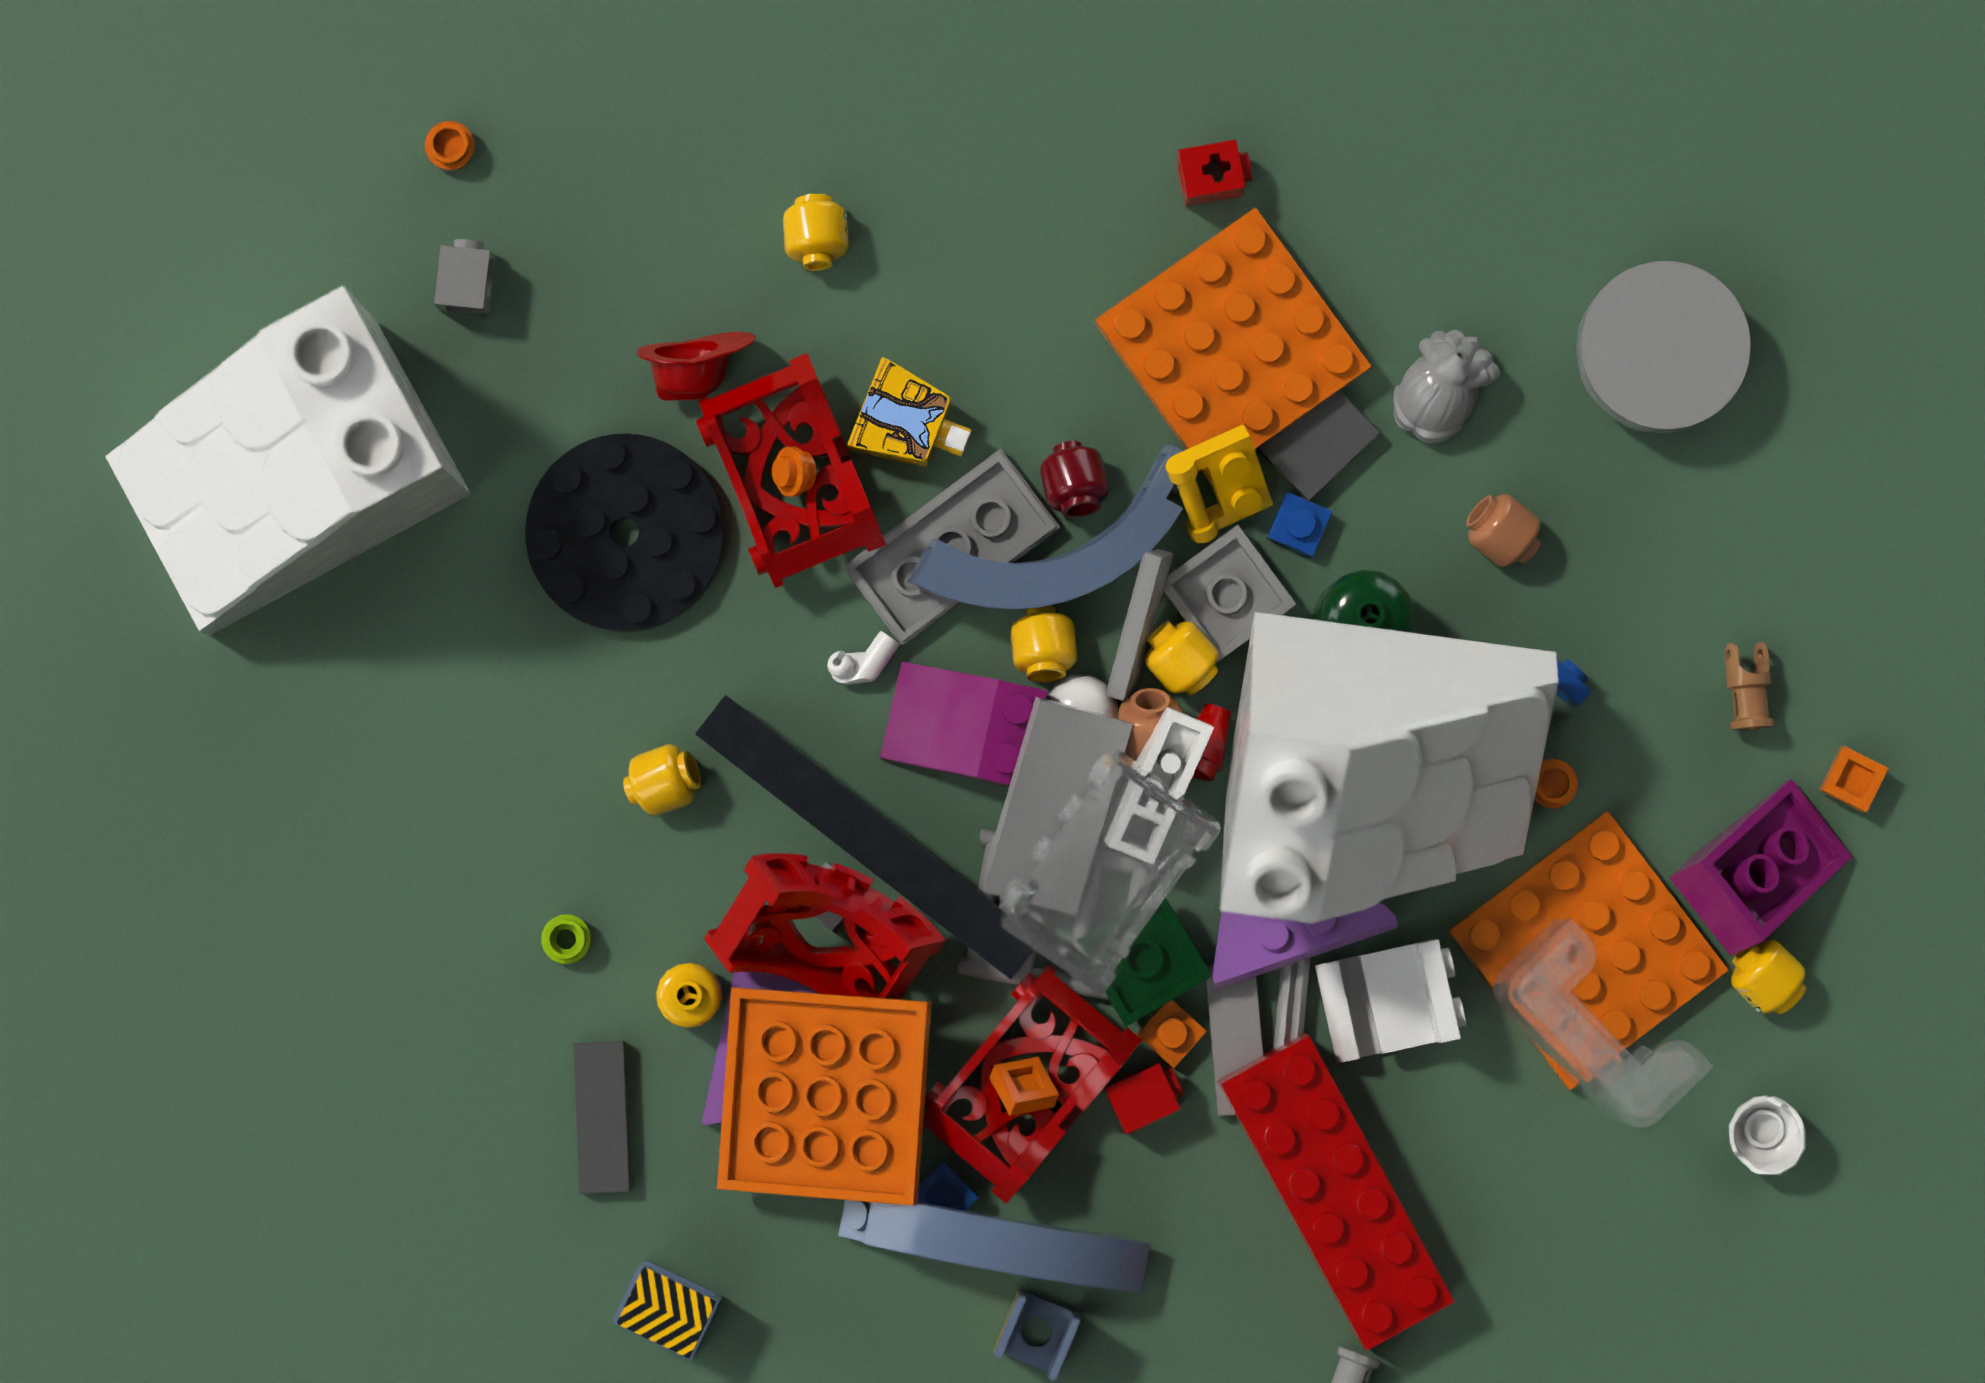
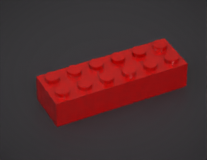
M1303 1033L1217 1080L1355 1336L1366 1351L1454 1303L1451 1294L1309 1035Z

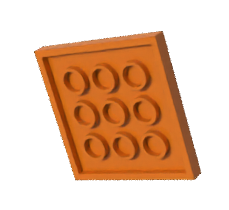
M1256 207L1096 318L1094 322L1186 450L1240 425L1245 426L1251 437L1254 449L1257 450L1372 367ZM1204 468L1201 472L1210 483L1209 475L1206 468Z
M1608 811L1602 813L1448 930L1568 1090H1572L1728 971V968Z
M731 987L717 1189L911 1206L918 1203L932 1002Z

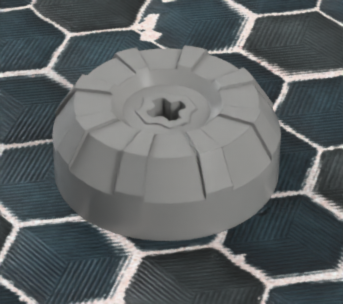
M1675 261L1648 262L1632 267L1617 275L1592 300L1583 315L1577 333V362L1581 380L1589 396L1593 398L1605 413L1623 424V426L1649 433H1674L1688 430L1715 415L1733 398L1741 386L1747 372L1751 352L1748 323L1739 302L1732 292L1720 280L1705 270Z

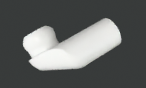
M879 631L866 652L845 653L844 651H837L833 653L827 663L828 671L835 681L845 685L872 682L880 675L900 644L887 634Z

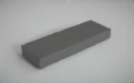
M625 1041L573 1043L579 1194L629 1192L631 1189Z

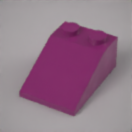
M902 661L880 758L1009 787L1035 698L1046 699L1047 690Z
M1790 779L1702 847L1669 878L1729 955L1732 956L1764 941L1852 856L1794 781Z

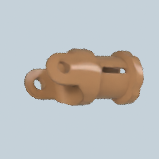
M1758 642L1754 647V670L1751 673L1740 666L1737 645L1735 643H1728L1725 647L1727 689L1732 690L1734 720L1730 722V730L1748 731L1775 727L1774 719L1769 717L1767 687L1771 686L1768 648L1764 642Z

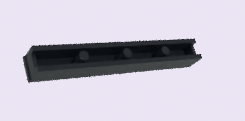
M727 695L721 699L695 733L700 739L1010 980L1040 943L1041 939Z

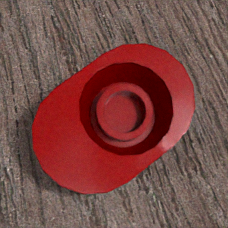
M739 331L714 334L683 342L656 343L639 348L637 356L650 361L656 393L659 399L663 401L696 400L708 396L721 384L724 379L728 355L749 347L755 342L756 337L750 332Z

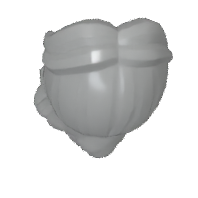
M1451 330L1447 333L1436 331L1432 333L1430 338L1420 341L1419 349L1422 356L1408 368L1400 385H1397L1394 390L1393 406L1397 425L1406 431L1413 432L1420 441L1427 444L1445 442L1463 428L1462 424L1476 405L1479 387L1494 383L1500 377V370L1493 362L1490 351L1481 348L1479 338L1465 337L1458 330Z

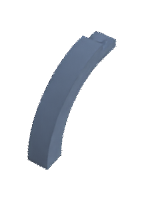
M1164 445L1140 489L1121 515L1102 533L1069 552L1033 562L1004 563L981 559L964 553L939 539H931L907 582L931 594L955 602L1001 609L1043 607L1089 594L1112 582L1134 567L1142 559L1145 552L1151 551L1158 544L1183 510L1182 507L1167 499L1170 492L1177 494L1179 490L1177 484L1170 481L1165 467L1170 457L1183 450L1175 445Z
M845 1200L838 1235L861 1241L866 1245L960 1265L1063 1283L1142 1293L1151 1244L1112 1234L1012 1220L919 1201L914 1206Z

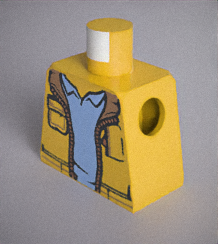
M882 357L847 446L849 451L927 467L935 447L962 457L972 429L946 420L952 404L950 396L889 359Z

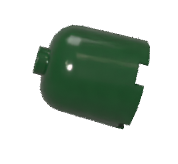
M1359 570L1341 576L1321 593L1313 609L1312 620L1412 633L1414 609L1409 594L1396 579L1381 571ZM1365 606L1366 614L1361 617V609ZM1371 606L1377 609L1379 615L1372 613ZM1370 618L1376 622L1369 624L1365 621Z

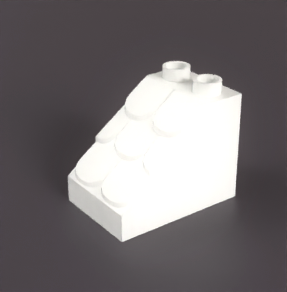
M344 286L260 330L253 339L162 408L155 418L105 456L198 630L209 636L471 494L378 322Z
M1254 612L1226 783L1220 911L1315 923L1366 910L1385 898L1456 881V874L1494 865L1505 859L1523 855L1558 686L1556 652Z

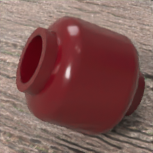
M1066 441L1056 445L1053 448V453L1041 463L1040 475L1046 501L1053 510L1062 512V515L1067 518H1079L1091 515L1100 509V503L1108 496L1109 483L1103 458L1098 450L1082 446L1079 441Z

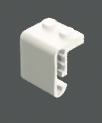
M1439 939L1315 965L1336 1063L1434 1042L1443 1043L1461 1039L1459 1028L1466 1026L1464 1009L1460 997H1451L1447 978L1455 977L1453 960L1448 947L1440 948Z

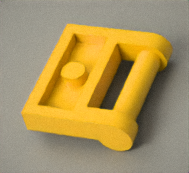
M1240 425L1175 454L1166 462L1165 467L1168 477L1172 483L1177 484L1189 519L1186 526L1193 542H1209L1217 536L1220 529L1273 506L1251 437L1244 425ZM1204 468L1207 470L1218 504L1207 509L1196 481L1198 471Z

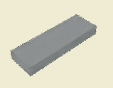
M1154 549L1145 552L1142 556L1106 690L1109 697L1124 701L1137 692L1145 656L1149 647L1147 638L1153 632L1174 553Z
M1207 966L1211 975H1213L1214 966ZM1256 976L1217 990L1215 989L1212 977L1206 980L1217 1116L1235 1115L1217 1080L1263 1056Z

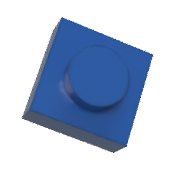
M1286 492L1266 539L1312 558L1332 511Z
M1565 659L1562 663L1557 660L1558 686L1556 695L1573 709L1578 707L1592 692L1584 685L1588 677L1570 660Z
M945 1161L919 1184V1202L965 1211L978 1198L975 1192Z

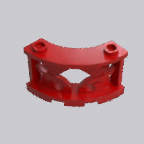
M808 353L789 360L791 365L711 399H708L707 396L699 399L698 402L704 417L695 420L706 447L716 445L756 543L755 546L748 548L759 576L768 573L775 589L784 585L782 579L865 545L867 551L870 552L886 545L843 437L832 439L840 436L841 433ZM799 385L798 388L779 403L773 412L763 401V399ZM755 404L766 420L761 430L751 419L739 417L740 421L746 425L747 432L741 439L731 437L724 426L722 416ZM790 423L794 433L797 434L800 426L809 425L813 429V436L809 442L800 444L793 440L784 429ZM778 438L785 447H798L802 451L808 452L813 458L828 455L831 464L825 466L816 474L813 487L807 491V509L781 501L761 488L766 463ZM732 453L741 456L750 455L744 481ZM824 486L835 487L838 490L837 498L833 501H826L823 498L825 510H818L817 497L820 489ZM753 504L775 517L766 525L764 531ZM800 525L810 528V540L776 553L774 540L779 533H789L792 546L800 537ZM839 527L822 535L820 533V528Z
M770 853L752 856L744 868V871L749 876L748 880L719 927L710 929L704 937L706 943L730 973L763 972L794 980L820 994L902 999L929 956L938 953L946 941L936 927L901 896H898L894 902L870 887L874 879L835 862L831 869L808 864V856L789 853ZM827 911L844 917L845 930L854 945L815 947L804 939L793 920L816 917ZM860 926L863 927L864 929H866V934H865L864 931L860 928ZM894 957L901 961L896 971L889 961ZM874 966L887 982L882 992L875 987L876 972Z
M1050 965L1046 967L1038 978L1030 972L1011 994L1018 1002L947 1087L938 1081L925 1096L924 1109L927 1111L924 1113L923 1130L925 1128L929 1129L993 1183L995 1187L991 1192L1005 1204L1010 1201L1065 1135L1069 1127L1143 1041L1128 1027L1124 1032L1118 1029L1054 975L1056 970ZM1045 996L1071 1018L1062 1036L1051 1035L1056 1023L1052 1011L1048 1021L1044 1024H1038L1032 1019V1009L1041 997ZM1019 1017L1020 1026L1026 1036L997 1043ZM1077 1026H1081L1106 1047L1108 1051L1092 1043L1072 1038ZM1052 1052L1053 1055L1048 1066V1075L1059 1093L1057 1100L1062 1106L1056 1113L1049 1109H1043L1010 1116L1007 1111L1002 1114L999 1095L989 1078L994 1065L1000 1064L1001 1060L1021 1054ZM1064 1054L1073 1056L1067 1062L1066 1067L1074 1066L1079 1071L1078 1080L1072 1084H1065L1058 1077V1068ZM983 1060L981 1090L972 1086H961ZM958 1099H967L972 1104L971 1113L962 1119L975 1121L985 1114L988 1125L978 1134L972 1136L946 1114L947 1109ZM1020 1115H1030L1036 1122V1128L1033 1134L1024 1136L1019 1132V1124L1015 1125L1009 1133L1006 1123ZM992 1135L996 1146L1010 1167L980 1142Z

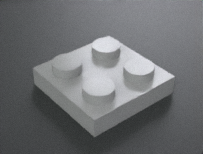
M1236 525L1169 574L1163 591L1183 621L1193 622L1216 647L1218 651L1216 664L1250 640L1254 612L1284 615L1297 605L1239 525Z

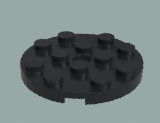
M628 433L611 434L590 439L577 445L557 459L546 471L529 503L525 525V542L528 558L536 579L551 600L573 618L597 628L615 632H637L652 629L674 620L685 613L702 597L710 586L720 562L724 546V521L719 500L711 483L698 465L676 447L653 437ZM629 519L637 524L639 535L632 545L624 547L612 541L611 530L618 520Z

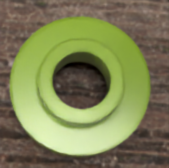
M569 914L552 918L545 925L541 935V944L545 954L551 960L560 964H572L584 958L590 949L592 940L587 924L579 917ZM566 929L571 930L576 936V942L570 949H564L558 943L560 932Z

